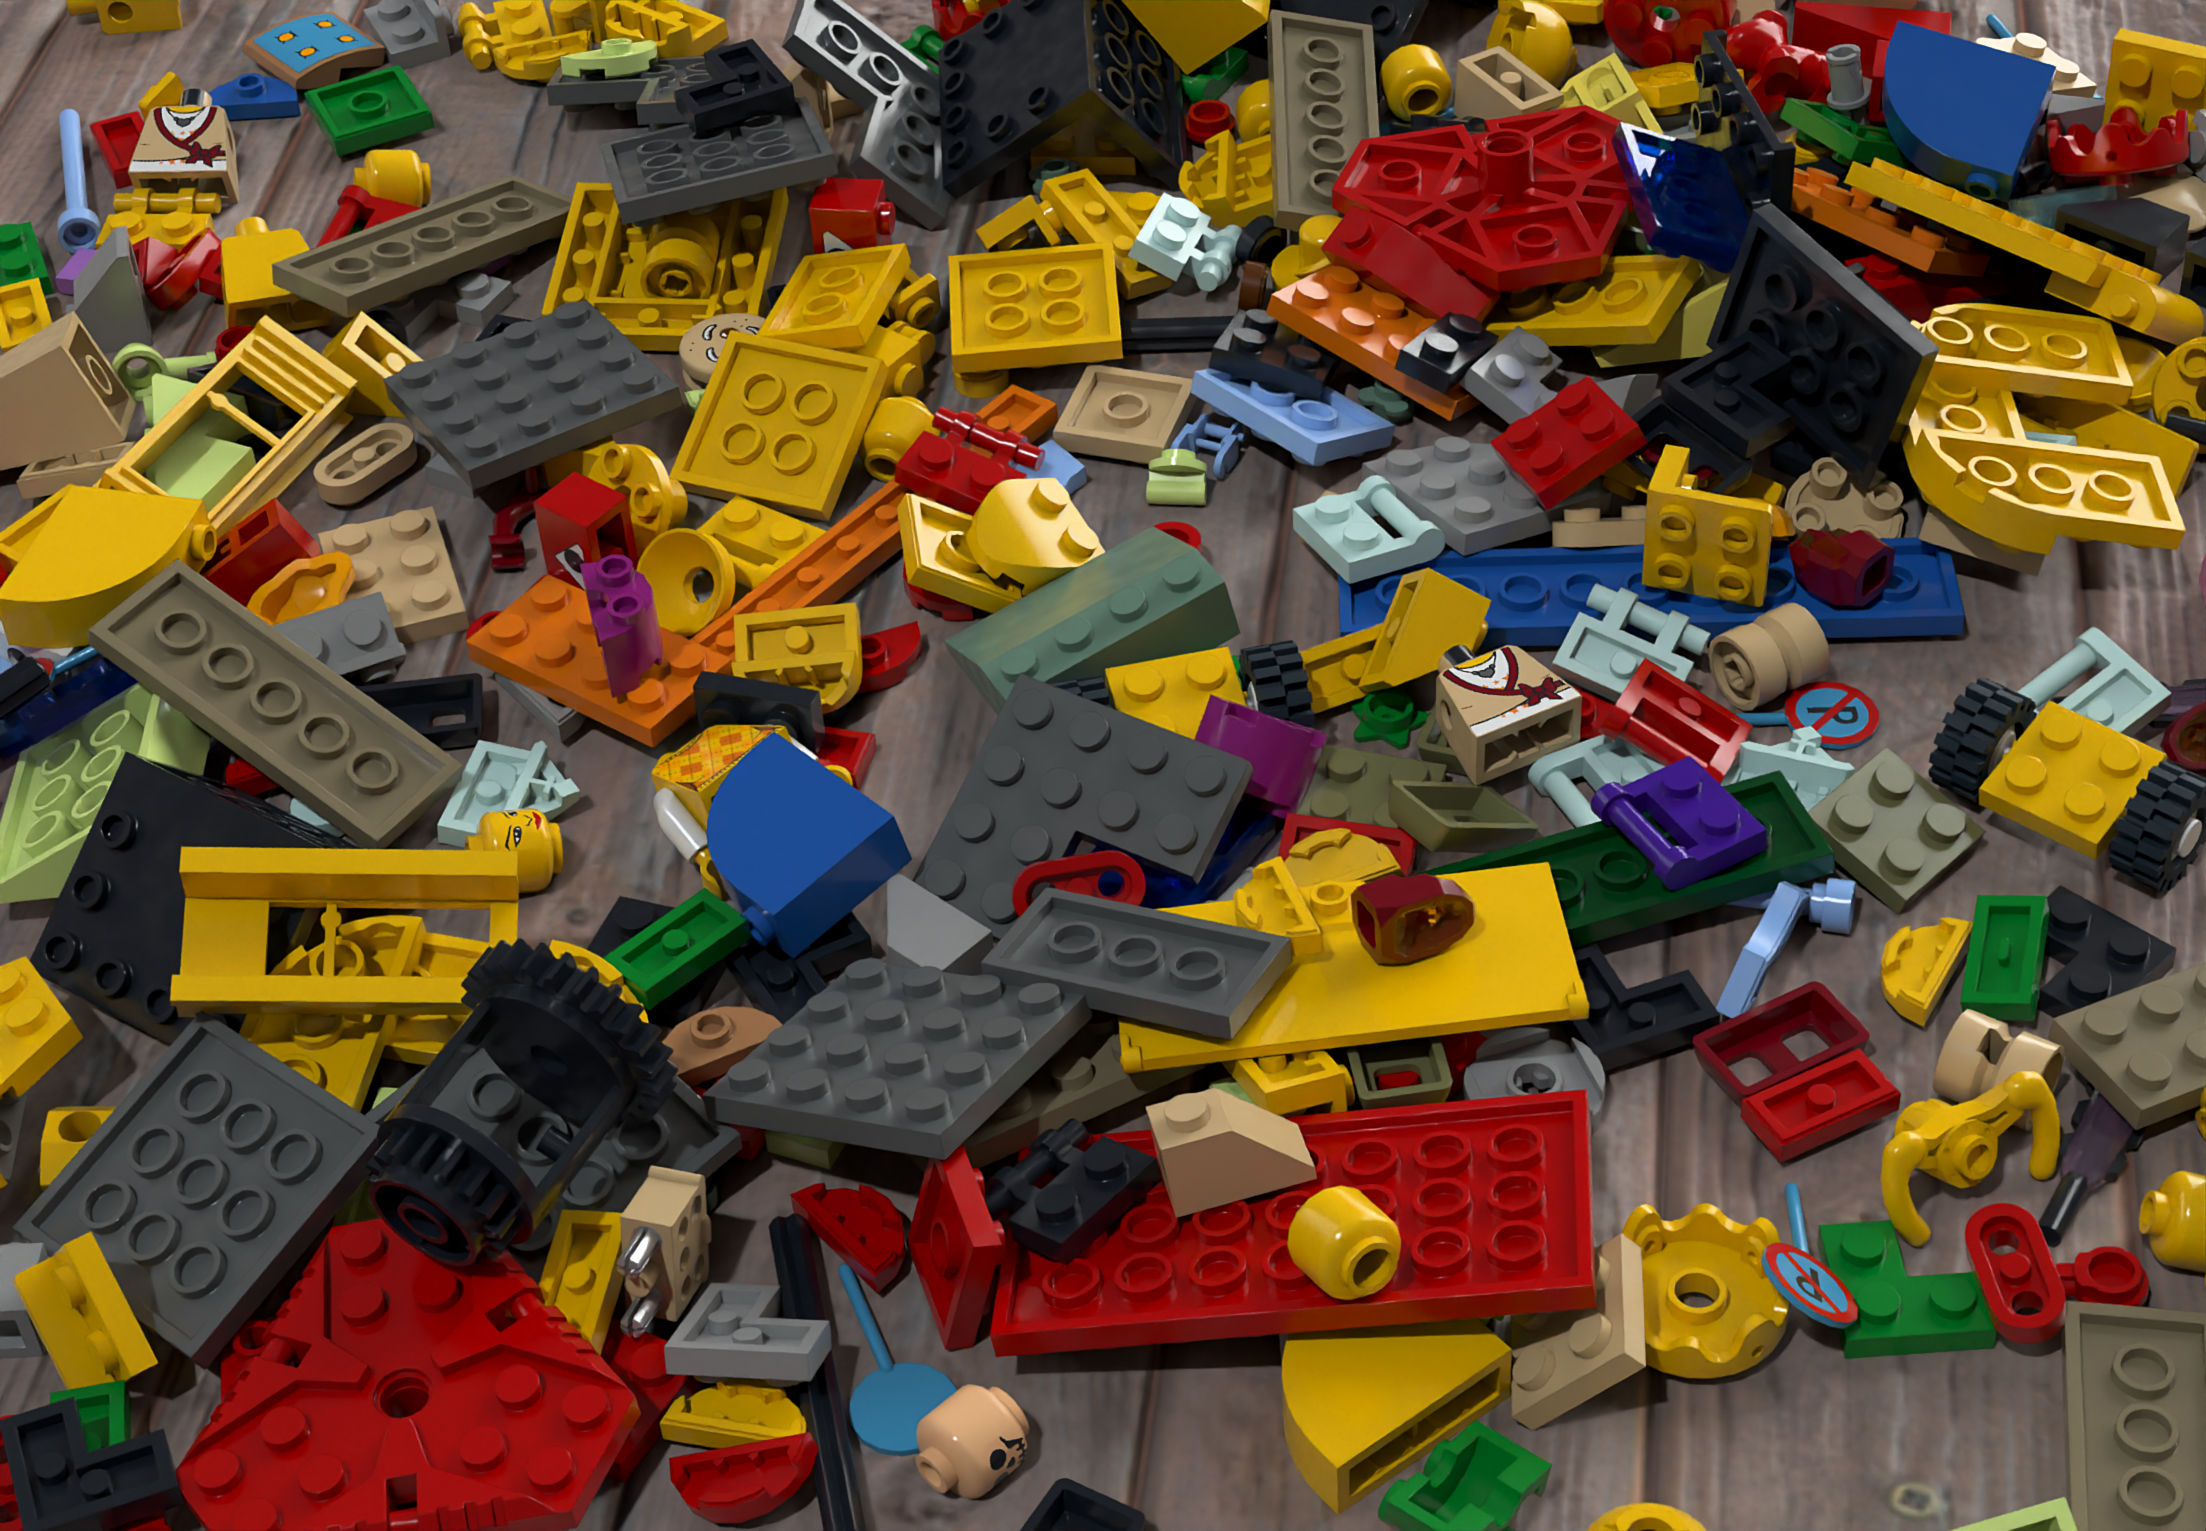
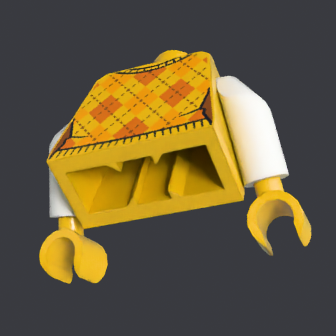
M770 724L715 725L707 728L678 751L662 755L652 770L651 779L657 790L653 804L660 828L689 864L696 862L699 864L703 888H706L721 900V890L716 881L721 877L710 856L706 829L711 804L723 780L750 750L774 731L817 762L819 761L815 754L791 737L784 726ZM838 765L824 766L852 786L851 775L844 767Z

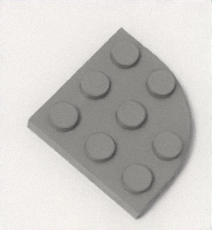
M1442 437L1437 439L1433 446L1413 450H1394L1389 452L1386 457L1362 463V482L1370 476L1379 475L1384 477L1395 488L1396 497L1421 521H1430L1444 533L1445 543L1463 556L1552 531V521L1564 520V509L1600 508L1601 516L1610 514L1611 492L1593 480L1546 511L1499 460L1491 444L1469 443L1460 437Z

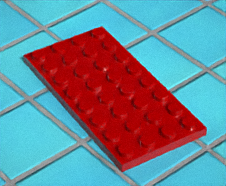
M1587 1089L1282 1117L1298 1124L1314 1164L1317 1179L1176 1218L1162 1178L1161 1182L1068 1265L1014 1242L1008 1222L1005 1238L1006 1252L1004 1261L1001 1264L990 1331L995 1356L1040 1355L1053 1352L1113 1349L1126 1346L1175 1342L1187 1343L1199 1340L1248 1336L1260 1337L1272 1334L1321 1330L1334 1331L1345 1328L1394 1324L1406 1325L1418 1322L1488 1318L1492 1316L1596 1308L1591 1123ZM1151 1130L1089 1135L1088 1141L1079 1148V1150L1085 1152L1102 1136H1106L1157 1158ZM1030 1147L1019 1151L1018 1163L1030 1153ZM1048 1175L1036 1187L1043 1189L1055 1177ZM1340 1185L1355 1188L1365 1195L1395 1222L1401 1237L1397 1269L1391 1280L1377 1292L1352 1300L1336 1299L1329 1296L1293 1262L1287 1246L1289 1227L1301 1206L1320 1191Z

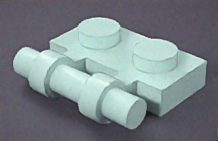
M1163 193L1138 234L1128 257L1174 281H1177L1181 272L1196 279L1200 289L1212 291L1217 286L1225 283L1231 273L1232 264L1237 261L1235 247L1242 229L1237 225H1228L1225 229L1216 232L1207 227L1212 217L1200 212L1194 203L1184 198H1174Z
M1596 583L1591 590L1586 606L1606 614L1603 621L1579 612L1552 662L1551 672L1617 702L1644 658L1652 661L1687 684L1693 671L1694 662L1674 654L1678 647H1681L1701 656L1708 644L1711 633L1689 624L1691 617L1672 610L1668 615L1639 602V595L1632 591L1620 588L1616 592ZM1629 624L1656 636L1657 639L1652 644L1622 630Z

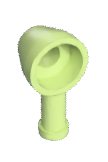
M131 343L116 354L111 366L134 400L143 402V396L152 395V377L156 373L176 379H188V368L215 363L217 360L215 351L206 352V355L163 359L152 347L141 343ZM137 358L147 362L140 369H132L128 366L131 360Z

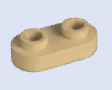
M399 423L378 424L366 429L321 459L313 471L319 496L331 504L352 506L361 502L365 497L396 476L404 473L415 463L418 456L412 430Z
M1646 505L1622 506V517L1601 518L1600 508L1564 509V520L1552 521V544L1554 547L1644 545Z

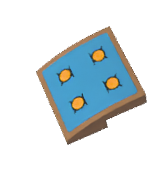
M333 11L302 15L275 24L244 42L243 53L281 80L288 82L294 89H312L338 83L341 68L383 66L386 47Z

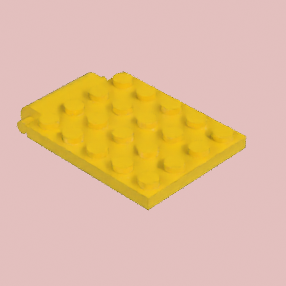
M1874 157L1870 167L1852 162L1844 183L2053 270L2044 289L2046 293L2140 333L2178 346L2189 340L2201 337L2203 333L2204 317L2199 306L2186 297L2158 286L2162 277L2159 273L2116 257L2106 251L2080 242L2060 232Z

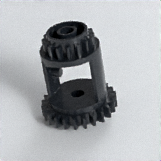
M518 938L512 946L505 940H500L494 948L489 946L469 970L468 976L461 983V986L467 991L461 998V1002L472 1009L471 1013L380 1125L377 1132L379 1149L366 1164V1168L373 1173L368 1179L371 1185L369 1189L370 1199L382 1220L400 1238L416 1250L448 1265L458 1267L469 1266L472 1263L478 1264L481 1258L493 1263L508 1245H517L527 1241L613 1127L619 1128L624 1121L633 1128H637L642 1120L649 1123L677 1086V1082L673 1080V1077L678 1072V1067L668 1061L673 1053V1049L655 1040L662 1032L659 1026L642 1022L639 1018L644 1010L643 1006L634 1003L626 1004L620 998L623 988L619 984L605 986L599 981L598 969L594 966L589 967L584 972L577 968L571 953L565 952L560 959H557L549 947L542 942L533 950L522 938ZM480 1043L500 1070L526 1093L557 1112L585 1121V1124L574 1138L553 1125L545 1132L536 1150L555 1163L537 1187H535L521 1166L484 1133L447 1112L430 1107Z

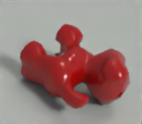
M1775 10L1757 12L1749 21L1727 28L1725 31L1727 33L1726 52L1736 69L1744 70V82L1763 114L1777 111L1787 98L1820 102L1828 105L1827 95L1831 92L1828 62L1825 57L1827 52L1789 45L1787 37L1788 22L1783 14Z

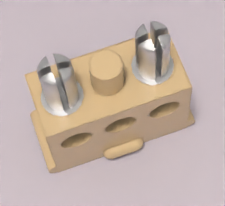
M651 1165L647 1179L620 1216L622 1254L616 1264L618 1265V1272L624 1276L626 1313L620 1321V1328L629 1337L632 1333L634 1338L640 1337L653 1317L677 1322L701 1283H706L708 1279V1244L711 1242V1220L706 1210L704 1175Z

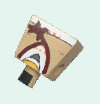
M188 89L181 94L180 106L155 107L149 111L128 170L134 189L153 188L156 193H179L180 188H199L201 193H219L221 204L239 203L234 136L225 109L220 106H212V97L207 92L200 89Z
M1456 645L1448 649L1440 658L1438 663L1440 674L1436 678V720L1449 745L1475 786L1536 762L1545 755L1580 743L1582 695L1518 646L1506 645L1476 657L1467 646Z

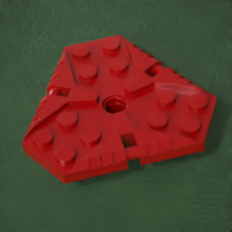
M1582 105L1485 120V132L1469 135L1464 124L1363 139L1332 187V208L1346 215L1352 205L1393 221L1429 244L1444 262L1451 264V268L1457 272L1465 274L1470 279L1498 292H1522L1531 286L1556 282L1573 284L1581 282L1588 277L1602 275L1613 252V248L1616 246L1618 238L1622 233V229L1628 221V213L1634 209L1641 190L1644 188L1646 180H1648L1659 157V137L1590 106Z
M382 1218L333 1226L302 1273L303 1279L295 1284L289 1293L290 1299L282 1304L277 1312V1319L269 1324L261 1338L265 1348L259 1357L254 1356L244 1363L237 1374L238 1380L230 1385L223 1396L225 1400L217 1405L210 1416L211 1422L203 1427L175 1471L184 1502L205 1531H563L579 1526L641 1412L636 1396L602 1357L596 1354L595 1349L588 1341L581 1337L580 1332L573 1324L567 1321L566 1316L558 1307L543 1305L545 1300L541 1288L526 1274L522 1266L517 1261H514L506 1248L493 1263L481 1258L478 1264L472 1263L464 1267L452 1266L432 1259L416 1250L400 1238ZM291 1361L299 1363L298 1368L288 1365ZM417 1501V1507L396 1511V1504Z

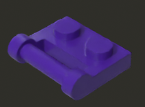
M1691 756L1625 786L1617 782L1607 783L1594 794L1591 800L1590 807L1592 812L1604 824L1608 826L1615 825L1655 865V876L1670 890L1683 889L1767 849V829ZM1647 811L1681 846H1673L1642 813Z

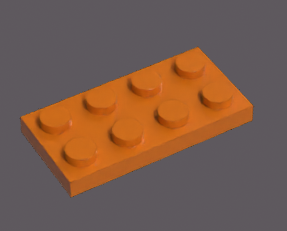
M1794 167L1792 211L1927 273L1983 277L1991 256L1971 248L1975 240L1974 238L1949 228H1942L1940 233L1926 227L1928 218L1901 207H1897L1894 212L1881 207L1883 199L1856 187H1852L1850 192L1837 187L1839 178L1835 175L1812 167H1808L1806 172Z
M1332 264L1271 295L1266 311L1267 315L1445 419L1452 421L1482 404L1480 400L1459 383L1443 394L1394 369L1401 348L1438 320L1425 318L1407 308L1399 297L1390 293L1380 292L1360 281L1358 275L1352 270Z
M549 574L466 640L470 660L652 748L657 746L697 711L693 685L701 671L734 676L731 658L659 626L663 644L662 663L660 666L653 663L650 669L639 676L641 686L636 690L612 698L601 654L602 647H598L586 591Z

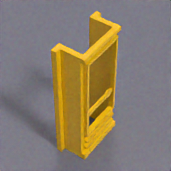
M264 315L257 322L255 328L112 468L108 467L104 471L103 476L92 487L170 496L143 477L142 474L210 407L217 411L222 410L273 448L208 513L210 525L214 526L217 539H219L274 497L278 500L350 426L354 417L348 414L345 409L358 381ZM243 374L303 416L281 440L228 403L227 397L223 395Z
M181 847L179 873L185 894L180 975H172L170 1002L171 1006H176L179 1017H196L197 1013L201 1010L206 1013L469 1015L472 1009L461 1002V998L467 992L461 986L466 977L334 976L336 930L342 924V918L340 913L337 912V908L490 909L489 946L494 948L500 940H505L512 946L516 942L518 935V851ZM270 907L326 908V912L321 916V925L325 929L323 976L266 975Z

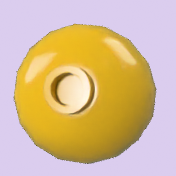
M1507 0L1505 3L1513 7L1507 15L1499 13L1496 15L1488 36L1486 50L1499 45L1558 89L1565 77H1569L1573 73L1577 62V49L1575 46H1572V36L1566 21L1551 6L1534 0Z

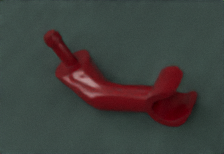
M537 465L525 469L527 489L517 491L496 512L493 518V533L488 535L492 550V570L518 569L525 566L522 533L514 534V531L522 521L535 512L533 502L549 491L547 488H538Z

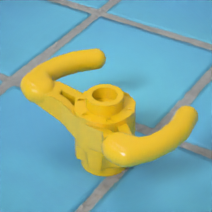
M2031 1070L2016 1072L1974 1100L1952 1106L1939 1099H1929L1928 1101L1914 1102L1902 1111L1895 1124L1894 1137L1885 1145L1882 1152L1880 1181L1883 1203L1895 1229L1910 1245L1920 1247L1929 1241L1931 1235L1929 1226L1917 1213L1910 1196L1908 1182L1912 1171L1918 1168L1960 1189L1976 1186L1990 1173L1995 1164L1998 1151L1997 1137L2018 1120L2026 1109H2029L2031 1113L2033 1137L2028 1163L2029 1172L2037 1180H2047L2053 1176L2060 1148V1118L2054 1095L2041 1074Z

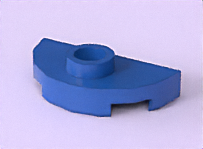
M255 73L245 74L236 80L216 87L208 93L212 97V106H220L225 109L228 121L301 116L296 90L288 82L273 77H263Z

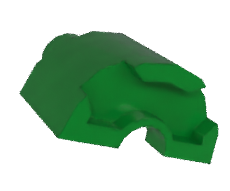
M1474 1420L1452 1441L1448 1439L1442 1440L1433 1449L1425 1463L1423 1474L1417 1472L1407 1482L1400 1479L1389 1488L1379 1506L1378 1518L1397 1531H1515L1508 1525L1516 1515L1522 1502L1530 1494L1534 1493L1539 1497L1542 1496L1552 1464L1481 1422Z

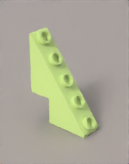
M156 373L152 377V395L143 396L145 415L149 426L148 429L144 430V435L197 384ZM230 392L223 394L227 397L228 403L249 417L244 396ZM210 407L146 470L147 480L170 496L204 500L208 514L256 465L252 448L235 443L239 438L252 432L222 410L217 411Z

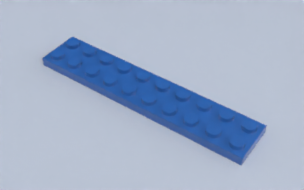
M1919 537L1878 538L1895 549L1892 579L1878 596L1863 607L1834 605L1808 591L1794 574L1788 547L1794 541H1771L1766 597L1763 605L1760 607L1641 585L1644 545L1487 549L1463 556L1456 550L1442 551L1436 558L1430 561L1348 584L1338 574L1340 637L1384 622L1402 575L1430 568L1492 600L1484 619L1488 622V630L1480 647L1499 648L1506 645L1561 646L1579 612L1603 621L1606 614L1586 606L1591 590L1596 583L1616 592L1620 588L1632 591L1639 595V602L1668 615L1672 610L1691 617L1689 624L1711 633L1709 641L1737 626L1753 623L1758 616L1785 603H1796L1806 608L1817 620L1824 632L1825 638L1963 634L1965 614L1950 549L1918 539ZM1629 624L1622 630L1649 643H1655L1657 639L1656 636Z

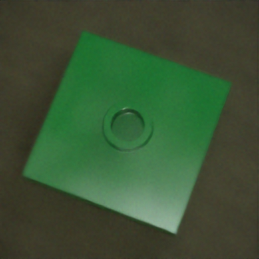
M400 65L304 93L310 113L337 157L435 128L431 111Z

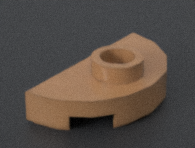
M723 1006L698 1012L679 1023L662 1043L673 1049V1053L668 1061L678 1067L676 1075L691 1088L726 1074L733 1065L747 1057L768 1038L772 1031L781 1027L782 1024L774 1016L751 1007Z

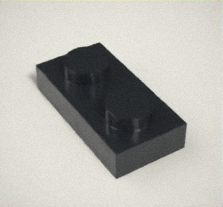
M1449 311L1401 348L1394 369L1445 394L1463 379L1473 364L1496 345L1499 336L1482 328L1481 323L1475 318L1464 314H1454Z
M701 671L693 685L700 734L707 728L715 725L770 724L784 726L791 737L813 754L819 752L826 739L820 691L708 671Z

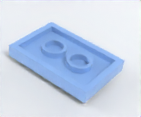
M1212 368L1194 372L1190 393L1211 404V409L1215 413L1234 418L1250 427L1251 433L1262 440L1275 442L1292 452V457L1302 464L1322 466L1327 461L1347 456L1359 457L1364 455L1365 452L1391 445L1395 429L1394 424L1328 386L1325 387L1318 401H1313L1295 395L1296 393L1284 392Z

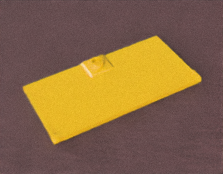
M1549 862L1436 875V877L1453 880L1470 895L1476 905L1475 922L1463 938L1445 950L1405 964L1376 963L1361 945L1352 921L1351 894L1358 886L1366 884L1362 880L1346 882L1324 881L1313 886L1297 887L1321 931L1324 952L1292 956V962L1232 1040L1205 1036L1198 1032L1158 1023L1142 1022L1135 1018L1118 1015L1122 1053L1120 1064L1123 1067L1124 1074L1547 1022L1588 1019L1589 1002L1587 1001L1582 979H1580ZM1233 900L1155 909L1237 926ZM1443 900L1430 904L1428 909L1432 914L1446 911L1452 901Z

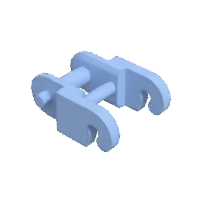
M1202 414L1193 425L1186 423L1173 441L1170 449H1186L1196 453L1201 447L1217 451L1213 474L1214 477L1223 478L1225 472L1229 473L1238 461V447L1241 442L1245 441L1246 434H1243V424L1241 422H1235L1231 428L1211 424L1210 416ZM1207 436H1212L1222 440L1221 443L1206 440Z

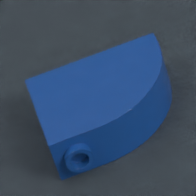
M1898 20L1887 49L1884 67L1882 107L1887 128L1900 151L1927 175L1945 184L1966 190L1968 194L1981 200L1996 199L2008 203L2052 95L2057 66Z
M775 731L750 750L732 768L715 794L707 819L706 835L710 856L736 910L741 913L740 917L749 922L751 936L762 946H767L772 942L793 959L912 860L894 815Z

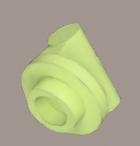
M1166 449L1161 452V458H1156L1149 462V481H1147L1146 487L1147 504L1206 505L1207 484L1205 481L1207 464L1197 460L1195 452L1186 449Z

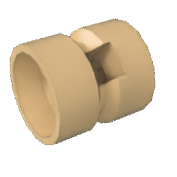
M1785 603L1758 616L1753 623L1737 626L1716 636L1710 642L1708 651L1710 669L1716 684L1729 702L1743 711L1754 710L1774 700L1785 690H1795L1820 678L1827 672L1830 662L1829 646L1823 630L1815 617L1806 608L1796 603Z
M1966 1009L1959 1016L1945 1040L1934 1072L1933 1090L1944 1097L1964 1103L1974 1100L2016 1072L2031 1070L2041 1074L2051 1092L2054 1093L2063 1066L2064 1047L2025 1031L2014 1038L2010 1037L2006 1023L1974 1010ZM2026 1109L2022 1116L2012 1125L2031 1131L2032 1118L2030 1110Z

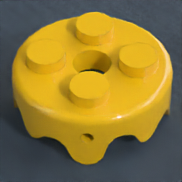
M1708 1203L1696 1205L1688 1215L1673 1221L1661 1220L1658 1212L1649 1204L1637 1207L1629 1215L1622 1234L1641 1247L1646 1365L1663 1373L1684 1378L1713 1379L1734 1375L1751 1368L1772 1353L1785 1333L1791 1303L1775 1288L1767 1277L1761 1263L1763 1250L1775 1242L1781 1243L1777 1229L1772 1222L1766 1218L1759 1217L1750 1225H1742L1731 1220L1720 1209ZM1688 1292H1700L1708 1295L1715 1302L1707 1307L1695 1308L1683 1304L1678 1297Z

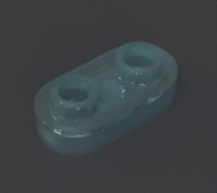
M2116 185L2085 186L2008 200L2009 212L2048 228H2054L2056 212L2062 204L2116 200L2117 190Z

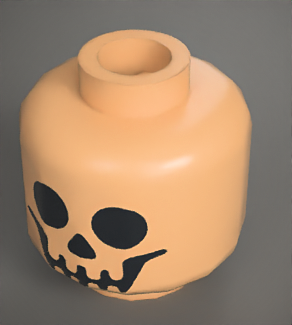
M967 1384L954 1392L917 1424L916 1441L920 1454L915 1459L916 1466L924 1480L937 1492L946 1493L950 1489L955 1494L964 1498L977 1499L990 1491L1024 1462L1027 1450L1025 1436L1029 1434L1027 1419L1017 1403L1003 1390L997 1387H991L987 1390L982 1386Z

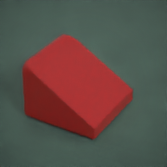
M150 236L132 245L144 290L156 283L178 255L176 248Z

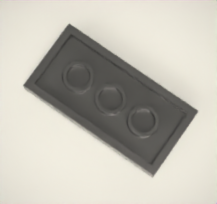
M1046 887L982 960L981 968L982 974L997 976L1000 979L1001 985L1027 987L1036 983H1052L1059 987L1060 992L1085 995L1088 1008L1131 1017L1142 1022L1158 1023L1198 1032L1205 1036L1232 1040L1292 962L1290 937Z

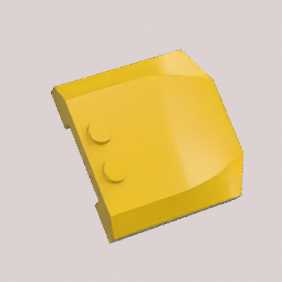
M577 182L541 312L542 317L554 313V310L562 304L587 300L639 350L679 351L680 342L690 328L705 319L717 315L747 313L763 317L768 298L767 290L770 288L789 203L786 187L773 190L772 196L760 201L744 202L740 197L732 201L719 202V208L704 213L717 226L721 238L709 299L647 298L642 291L640 279L647 255L646 250L652 226L636 227L633 223L622 224L610 183Z

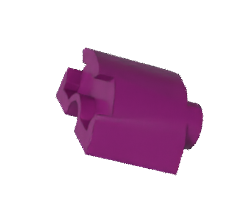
M618 554L606 556L598 562L580 564L591 621L598 647H602L601 654L612 698L640 687L639 676L650 669L653 663L660 666L663 658V644L652 587L643 574L634 570L633 562L630 558Z
M1211 694L1194 740L1250 761L1254 773L1244 793L1261 798L1258 805L1259 809L1286 819L1287 813L1296 814L1308 793L1328 735L1324 732L1286 719L1282 720L1250 707Z

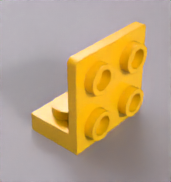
M1666 444L1647 489L1641 585L1750 606H1762L1767 589L1774 507L1768 503L1698 491L1697 475L1688 474L1690 448Z

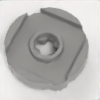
M1525 1027L1494 1035L1484 1041L1476 1050V1060L1469 1068L1466 1067L1464 1074V1101L1530 1095L1522 1091V1084L1533 1082L1538 1089H1549L1544 1093L1587 1089L1591 1135L1599 1129L1605 1094V1074L1598 1057L1584 1043L1571 1037V1045L1569 1046L1561 1041L1550 1040V1030Z

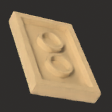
M433 506L418 510H404L393 516L360 524H346L334 530L318 533L323 554L341 551L349 555L353 563L356 577L345 596V602L381 591L399 643L406 645L469 628L466 610Z

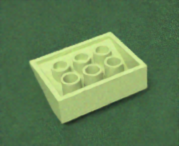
M137 682L23 749L19 755L0 822V904L58 898L126 752L203 776L210 748L211 734L143 684Z

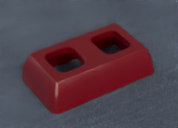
M1813 981L1693 1037V1047L1700 1065L1741 1108L1742 1099L1860 1048L1863 1052L1869 1041L1870 1031L1825 985ZM1811 1031L1829 1049L1800 1061L1785 1046L1783 1041L1801 1032ZM1752 1057L1758 1059L1773 1074L1750 1086H1745L1728 1066Z

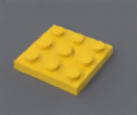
M1113 241L948 256L951 350L954 373H987L999 369L1043 368L1056 364L1100 363L1105 360L1123 359Z
M730 330L669 477L680 482L687 492L729 501L737 495L776 511L829 522L888 376L889 369L882 359Z

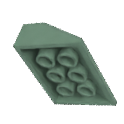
M1152 526L944 640L946 649L998 716L1020 673L1047 684L1100 675L1105 683V669L1211 650L1241 634L1226 583L1195 547Z

